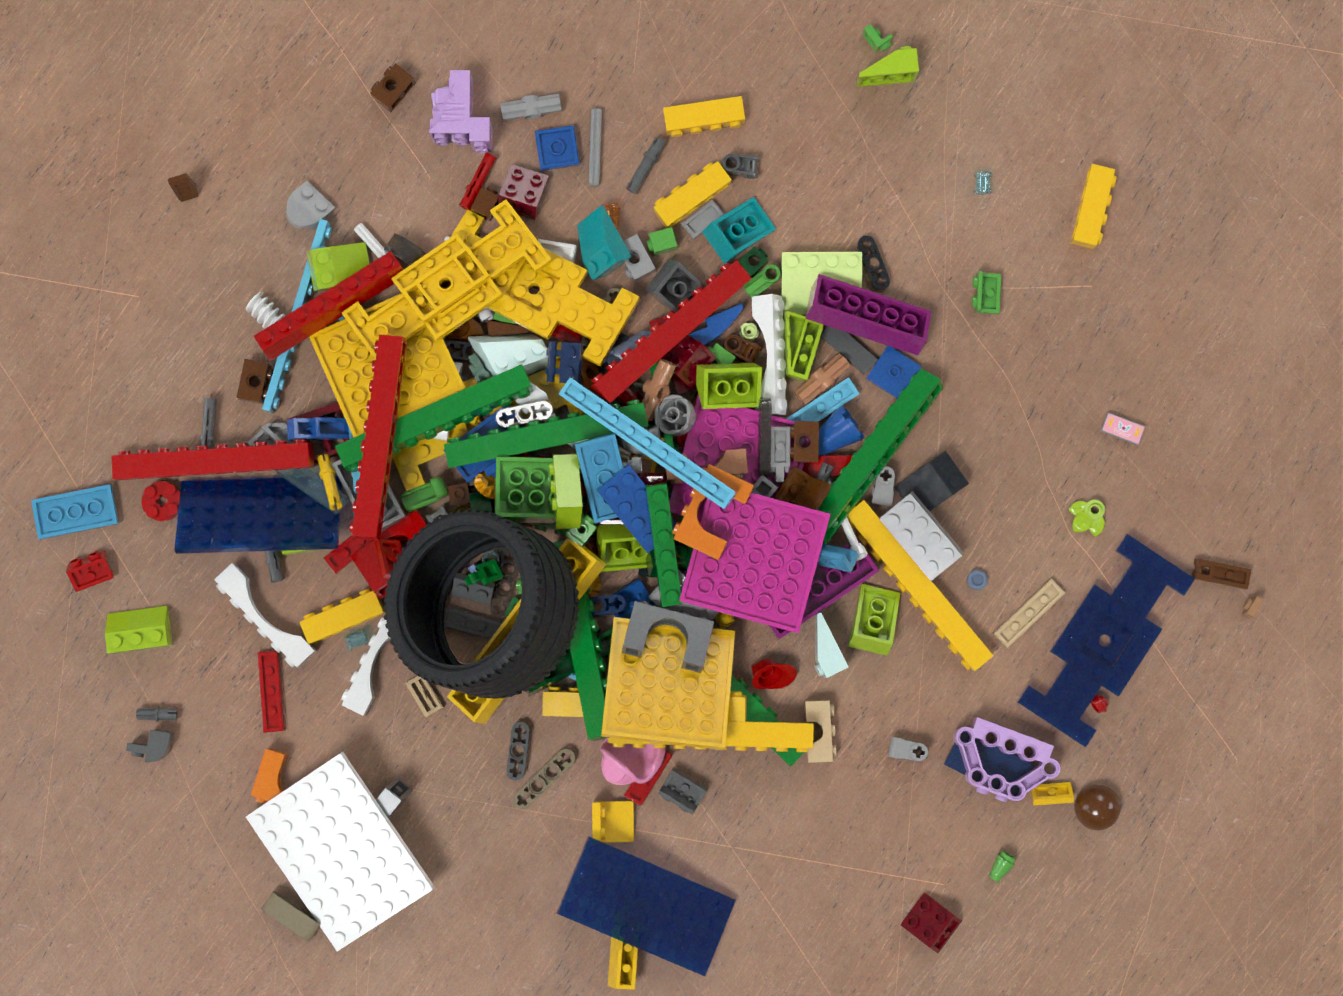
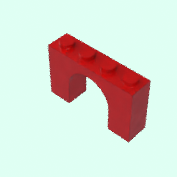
M415 510L408 513L397 524L390 526L386 532L381 534V539L400 540V543L408 542L409 539L412 540L415 533L418 534L420 532L419 529L425 528L427 523L419 512ZM372 540L365 547L359 548L351 556V559L373 592L382 599L386 596L385 588L388 587L387 580L390 578L382 577L375 546L376 541Z

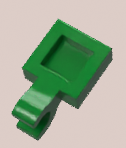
M493 559L475 567L477 572L468 574V577L464 580L467 586H471L479 581H482L483 585H487L501 580L503 575L496 560Z

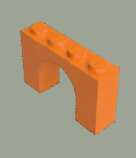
M710 464L707 468L703 467V470L737 492L733 498L734 500L746 505L754 485ZM693 488L690 497L693 499L690 505H685L681 513L684 518L681 524L677 522L672 534L675 535V540L719 560L728 542L708 533L701 527L698 521V509L702 501L707 497Z
M270 748L265 749L250 795L256 797L255 801L265 804L284 791L281 784V775L288 754Z

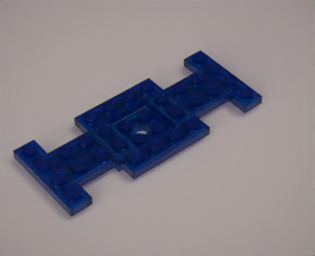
M1128 534L1125 535L1115 552L1132 563L1112 594L1110 595L1094 584L1049 651L1066 664L1046 695L1044 696L1027 685L1017 700V703L1083 747L1088 745L1097 730L1080 720L1100 687L1102 686L1119 697L1162 631V628L1146 619V616L1165 587L1168 586L1184 596L1195 578ZM1102 635L1109 637L1110 642L1107 646H1102L1099 643V638Z

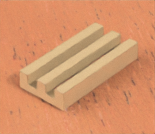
M416 676L405 684L427 718L444 707L430 683L422 679L437 704V707L433 706L419 682L422 678ZM413 683L416 684L422 696L424 697L426 703L431 709L429 712L426 710L418 694L413 688Z

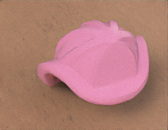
M606 738L600 747V752L603 753L601 762L603 775L608 782L616 785H627L633 782L639 784L646 783L660 768L664 759L665 748H653V744H645V748H633V744H625V747H613V743H608V738Z

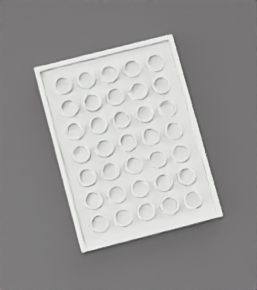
M341 752L246 816L315 920L321 924V929L336 951H339L435 888L344 752Z

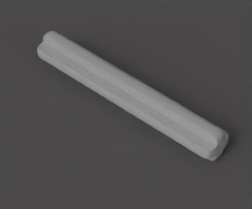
M598 108L591 110L589 186L593 187L599 186L602 110Z

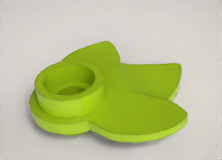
M1100 500L1077 501L1070 506L1069 511L1076 515L1072 525L1074 532H1083L1089 529L1095 537L1102 532L1105 525L1103 519L1105 506ZM1093 506H1097L1099 508V511L1097 513H1093L1091 511V508Z

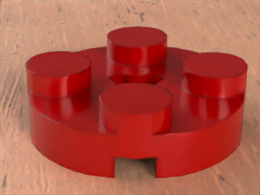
M158 481L144 489L142 508L148 517L164 522L172 520L181 511L183 496L175 485L166 481ZM160 496H163V498L167 499V502L164 503V507H161V505L157 503V500L160 499Z

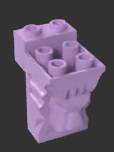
M450 70L449 86L437 88L435 92L431 93L433 119H430L429 134L433 143L441 146L448 145V143L464 146L470 143L472 149L476 150L477 153H488V150H493V126L490 117H473V78L470 70Z

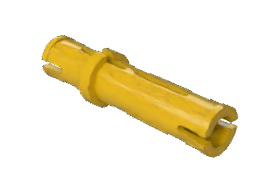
M324 454L325 461L323 456L320 455L317 457L320 467L319 475L324 482L329 507L331 510H335L334 505L336 503L337 510H339L343 505L335 480V469L332 468L328 454Z

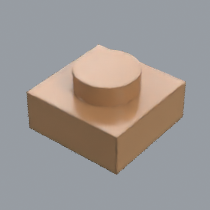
M1258 596L1248 598L1243 605L1245 610L1242 614L1248 618H1254L1264 600Z

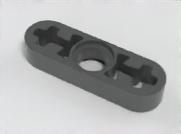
M525 722L515 723L511 730L506 773L511 780L515 781L520 780L525 775L530 727ZM520 725H523V729H526V733L522 734L521 739H526L525 744L513 742L514 738L518 739L519 734L515 732V729L519 728ZM521 745L524 748V754L521 757H516L513 754L514 746ZM511 758L514 760L523 759V764L518 763V769L521 770V774H518L517 777H514V774L510 772V769L515 767V762L511 763Z

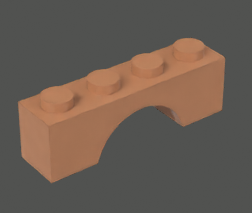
M746 449L723 451L720 460L714 467L737 478H743V474L748 473ZM664 468L666 480H670V484L683 483L680 478Z

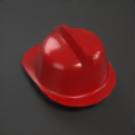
M770 658L762 659L758 663L751 665L753 671L752 684L756 689H781L787 687L795 680L797 674L792 665L778 664Z

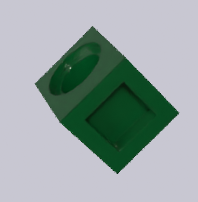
M754 246L738 262L750 277L753 278L768 264V255L763 249H757ZM755 257L759 260V264L752 266L748 260Z

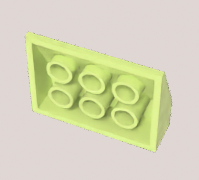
M782 252L781 296H783L784 302L783 313L790 311L799 315H806L811 287L818 274L862 288V252Z

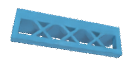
M822 544L817 565L851 572L859 554L854 550Z

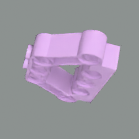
M975 717L971 728L960 727L953 734L954 742L959 746L964 762L967 783L977 787L976 792L987 795L988 792L995 794V799L1003 802H1007V799L1013 801L1022 800L1027 792L1045 780L1057 777L1060 773V764L1055 759L1050 758L1053 745L999 726L998 724ZM963 731L969 734V740L966 743L960 740V734ZM989 732L995 736V740L991 744L985 739L986 734ZM975 738L980 740L982 745L986 747L997 746L1004 754L1016 753L1023 761H1037L1039 764L1017 780L1006 782L1005 778L998 774L988 775L983 769ZM1008 739L1014 743L1011 751L1005 748V742ZM1028 746L1033 750V755L1030 758L1024 755V749ZM1047 763L1053 766V771L1050 774L1044 771V766ZM976 770L981 773V779L978 782L972 779V773ZM994 778L1000 780V786L997 789L991 786V781ZM1013 785L1019 787V794L1017 796H1012L1010 793V788Z

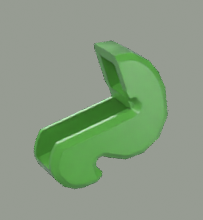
M435 477L426 484L402 493L401 499L406 511L413 512L443 500L449 493L442 477Z

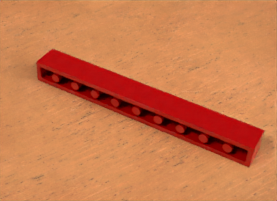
M737 260L731 264L729 261L719 268L721 272L717 276L714 273L706 280V286L702 288L700 285L692 292L693 297L690 300L685 298L677 305L679 309L676 312L671 310L663 317L665 321L661 325L656 323L650 328L651 334L647 337L645 335L641 336L635 342L637 346L633 349L630 347L621 354L622 359L620 361L614 360L606 367L608 371L602 375L600 372L592 379L593 384L589 389L608 404L611 403L751 280L750 275Z
M379 334V339L375 342L374 349L377 354L376 360L372 362L374 376L373 380H370L369 383L371 398L367 401L366 410L369 413L368 420L364 422V432H366L365 440L361 442L363 457L362 460H359L358 471L360 472V478L356 481L355 490L358 492L357 500L353 502V512H355L354 520L350 523V532L356 539L381 541L407 341L403 336Z
M307 439L294 440L293 444H287V441H275V445H267V442H255V446H248V443H237L233 448H228L227 444L216 445V449H208V446H196V450H189V447H178L177 451L169 452V448L157 449V453H150V450H138V454H131L130 451H119L118 455L111 456L112 480L314 468L313 444L307 443Z

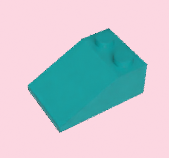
M752 197L711 222L702 233L725 264L768 236L776 228L756 199Z
M603 205L577 224L583 264L592 280L608 276L632 257Z

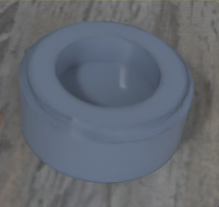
M974 570L967 576V584L973 590L983 589L988 581L986 574L981 570Z

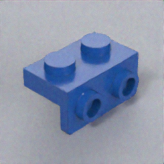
M640 579L612 594L621 595L628 601L627 610L622 614L614 615L618 618L630 619L635 601H646L652 606L655 605L649 598L650 595ZM617 600V603L615 604H608L609 606H615L619 609V606L622 605V602Z

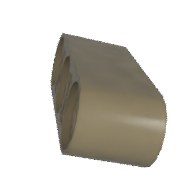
M275 891L271 893L261 908L266 914L307 941H311L321 925L311 914Z

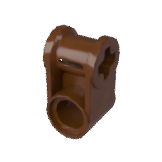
M737 335L727 336L723 343V348L743 363H754L759 351L761 352L763 349L759 345ZM735 340L738 347L732 350L728 348L727 342Z

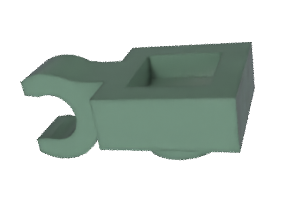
M476 354L468 357L471 363L468 367L472 375L475 376L476 383L491 378Z

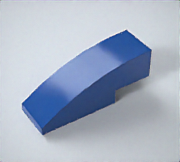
M737 305L705 319L707 327L691 333L690 337L701 342L705 347L721 337L734 324L743 311V305Z
M315 417L287 420L288 440L349 439V427L345 418Z

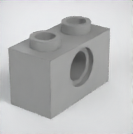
M637 234L623 241L631 256L636 255L640 258L636 264L630 263L629 260L624 263L626 266L624 272L629 280L633 279L634 283L656 272V268Z

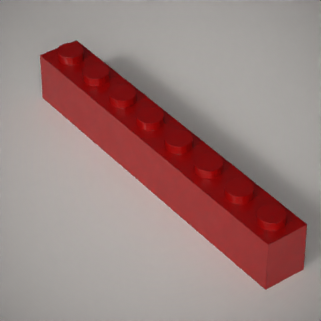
M390 251L253 337L267 359L271 361L342 317L341 312L357 301L361 305L392 286L394 283L391 278L403 271V269Z

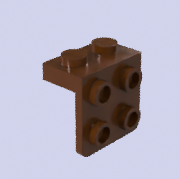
M793 466L774 499L818 511L824 498L828 495L831 485L825 481L813 478L800 468Z

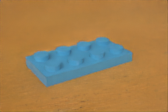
M612 433L574 443L594 523L617 518L618 516L596 490L623 468L615 434Z
M111 484L31 500L39 540L119 524Z

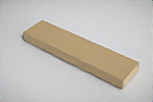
M1051 578L993 633L994 636L1008 648L1054 605L1065 592Z

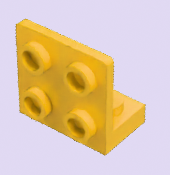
M633 801L592 802L593 844L634 841Z

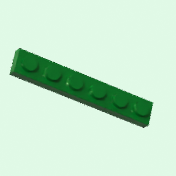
M667 484L645 486L661 606L682 604L679 601L681 590L674 536L672 534L673 528Z

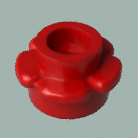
M1094 695V698L1090 700L1093 709L1098 714L1106 712V707L1108 706L1106 699L1102 695L1100 697Z

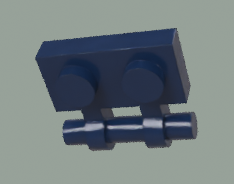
M549 341V350L546 349L548 366L545 368L547 382H555V374H558L559 383H566L569 378H572L581 384L583 344L562 342L561 350H557V342ZM556 356H561L560 369L555 368Z

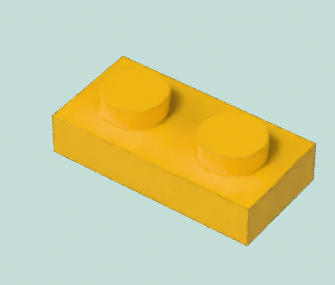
M1070 782L1039 784L1030 790L1033 806L1074 803Z

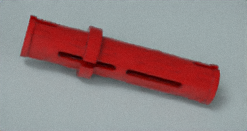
M485 152L472 181L466 186V192L459 203V206L463 209L471 210L486 177L497 159L492 154Z

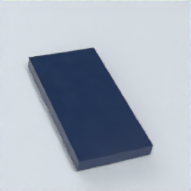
M963 731L960 734V740L966 743L969 740V734ZM975 738L983 769L988 775L998 774L1003 776L1006 782H1011L1034 768V765L1029 762L1023 761L1013 754H1004L997 746L986 747L982 745L980 740ZM954 742L943 764L965 775L966 769L960 749ZM978 770L974 771L972 779L977 782L980 781L981 773ZM998 778L992 779V788H999L1000 780ZM1013 785L1010 788L1012 796L1019 794V787L1017 785Z

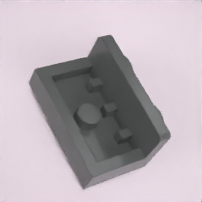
M456 573L452 596L488 606L491 605L495 594V583L483 585L482 581H479L471 586H467L464 579L468 576Z
M673 767L658 794L666 801L679 806L682 811L693 814L707 792L708 787Z

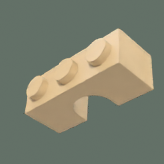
M830 700L804 701L805 722H817L822 729L821 737L813 741V749L809 748V752H807V762H833V757H836V745H832V737H835V725H831V717L834 716V705L830 704Z

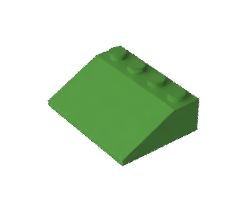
M496 457L494 514L515 523H555V510H552L554 493L550 491V480H553V475H549V463H553V458Z

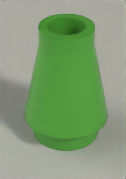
M1002 850L1000 854H997L989 876L999 882L1015 866L1014 862L1016 859Z

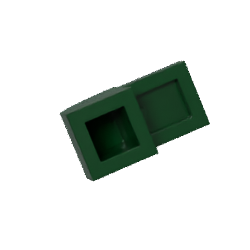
M479 491L469 493L472 511L479 510L494 513L493 499L482 495Z

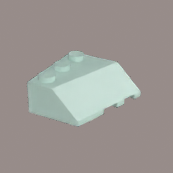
M531 333L468 337L484 369L489 372L491 377L521 364L527 375L545 369L548 366L547 347L541 338Z

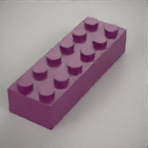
M818 274L811 287L805 319L919 355L927 342L931 311Z
M848 543L842 548L850 550L851 545ZM868 554L865 558L856 561L851 572L820 565L816 566L801 624L879 572ZM768 625L778 640L791 632Z

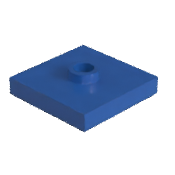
M574 125L535 131L541 171L580 165Z
M887 346L866 379L898 399L900 392L906 389L912 376L918 373L921 366L894 348Z

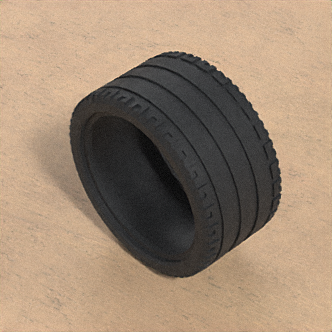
M460 510L456 513L451 512L449 515H442L440 519L436 518L433 520L434 522L427 523L425 528L422 527L419 529L420 532L418 534L415 533L412 540H408L407 546L402 548L401 554H398V560L396 563L394 562V568L389 574L391 575L390 579L387 580L388 587L385 588V627L388 629L387 635L391 638L390 643L394 646V651L398 653L399 659L403 661L402 663L410 671L432 684L476 697L506 698L522 694V691L526 692L531 687L534 688L538 682L544 681V678L548 677L550 672L557 668L556 665L558 663L560 664L562 656H565L567 653V647L569 648L571 645V639L574 638L573 632L577 628L575 624L578 622L579 599L577 595H579V591L576 589L577 582L574 580L575 575L571 572L572 567L568 564V560L563 557L564 554L559 548L543 535L494 513L479 510ZM506 547L515 559L521 578L522 595L516 621L508 636L493 652L476 662L462 665L453 655L445 636L444 608L449 590L454 582L456 573H460L470 561L489 550Z

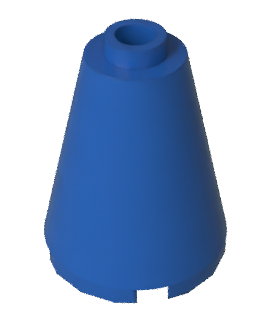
M843 405L819 428V456L836 451L865 438L862 430L858 431L857 422L846 408L844 409Z

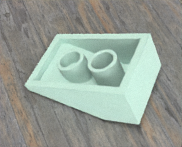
M822 613L815 615V661L817 664L814 667L819 676L828 678L848 668V665Z

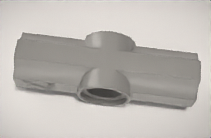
M559 94L541 97L529 95L522 97L521 100L500 103L503 121L519 118L536 119L544 114L562 112Z

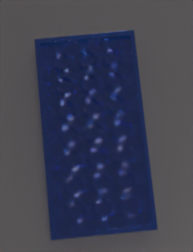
M335 476L339 496L342 499V483L339 477ZM320 477L181 481L174 550L176 554L339 549L341 509L337 510L336 503L334 505L335 510L330 509L324 482Z
M588 836L556 914L702 976H706L736 900Z

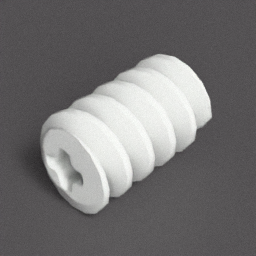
M260 292L250 300L246 311L248 313L252 312L251 316L257 318V322L263 324L262 327L265 329L285 317V314L283 313L278 316L277 314L280 309L272 310L274 303L266 304L269 298L267 296L261 298L264 292Z

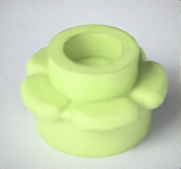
M752 322L744 323L740 327V337L752 342L759 335L757 325Z

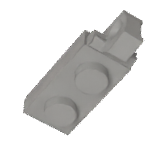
M769 427L770 472H774V483H783L784 473H788L790 467V427Z

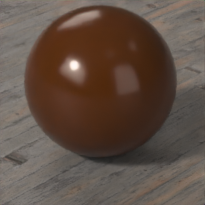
M1090 785L1084 788L1076 797L1074 804L1076 817L1088 829L1105 830L1111 827L1120 815V801L1115 792L1106 786Z

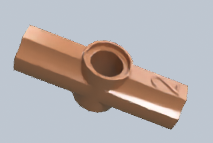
M839 353L824 367L822 366L809 377L810 379L794 392L795 395L806 406L819 393L827 390L835 382V379L851 365Z
M665 359L659 360L652 378H649L643 385L645 395L641 403L645 405L648 421H653L657 406L670 393L668 384L676 365Z

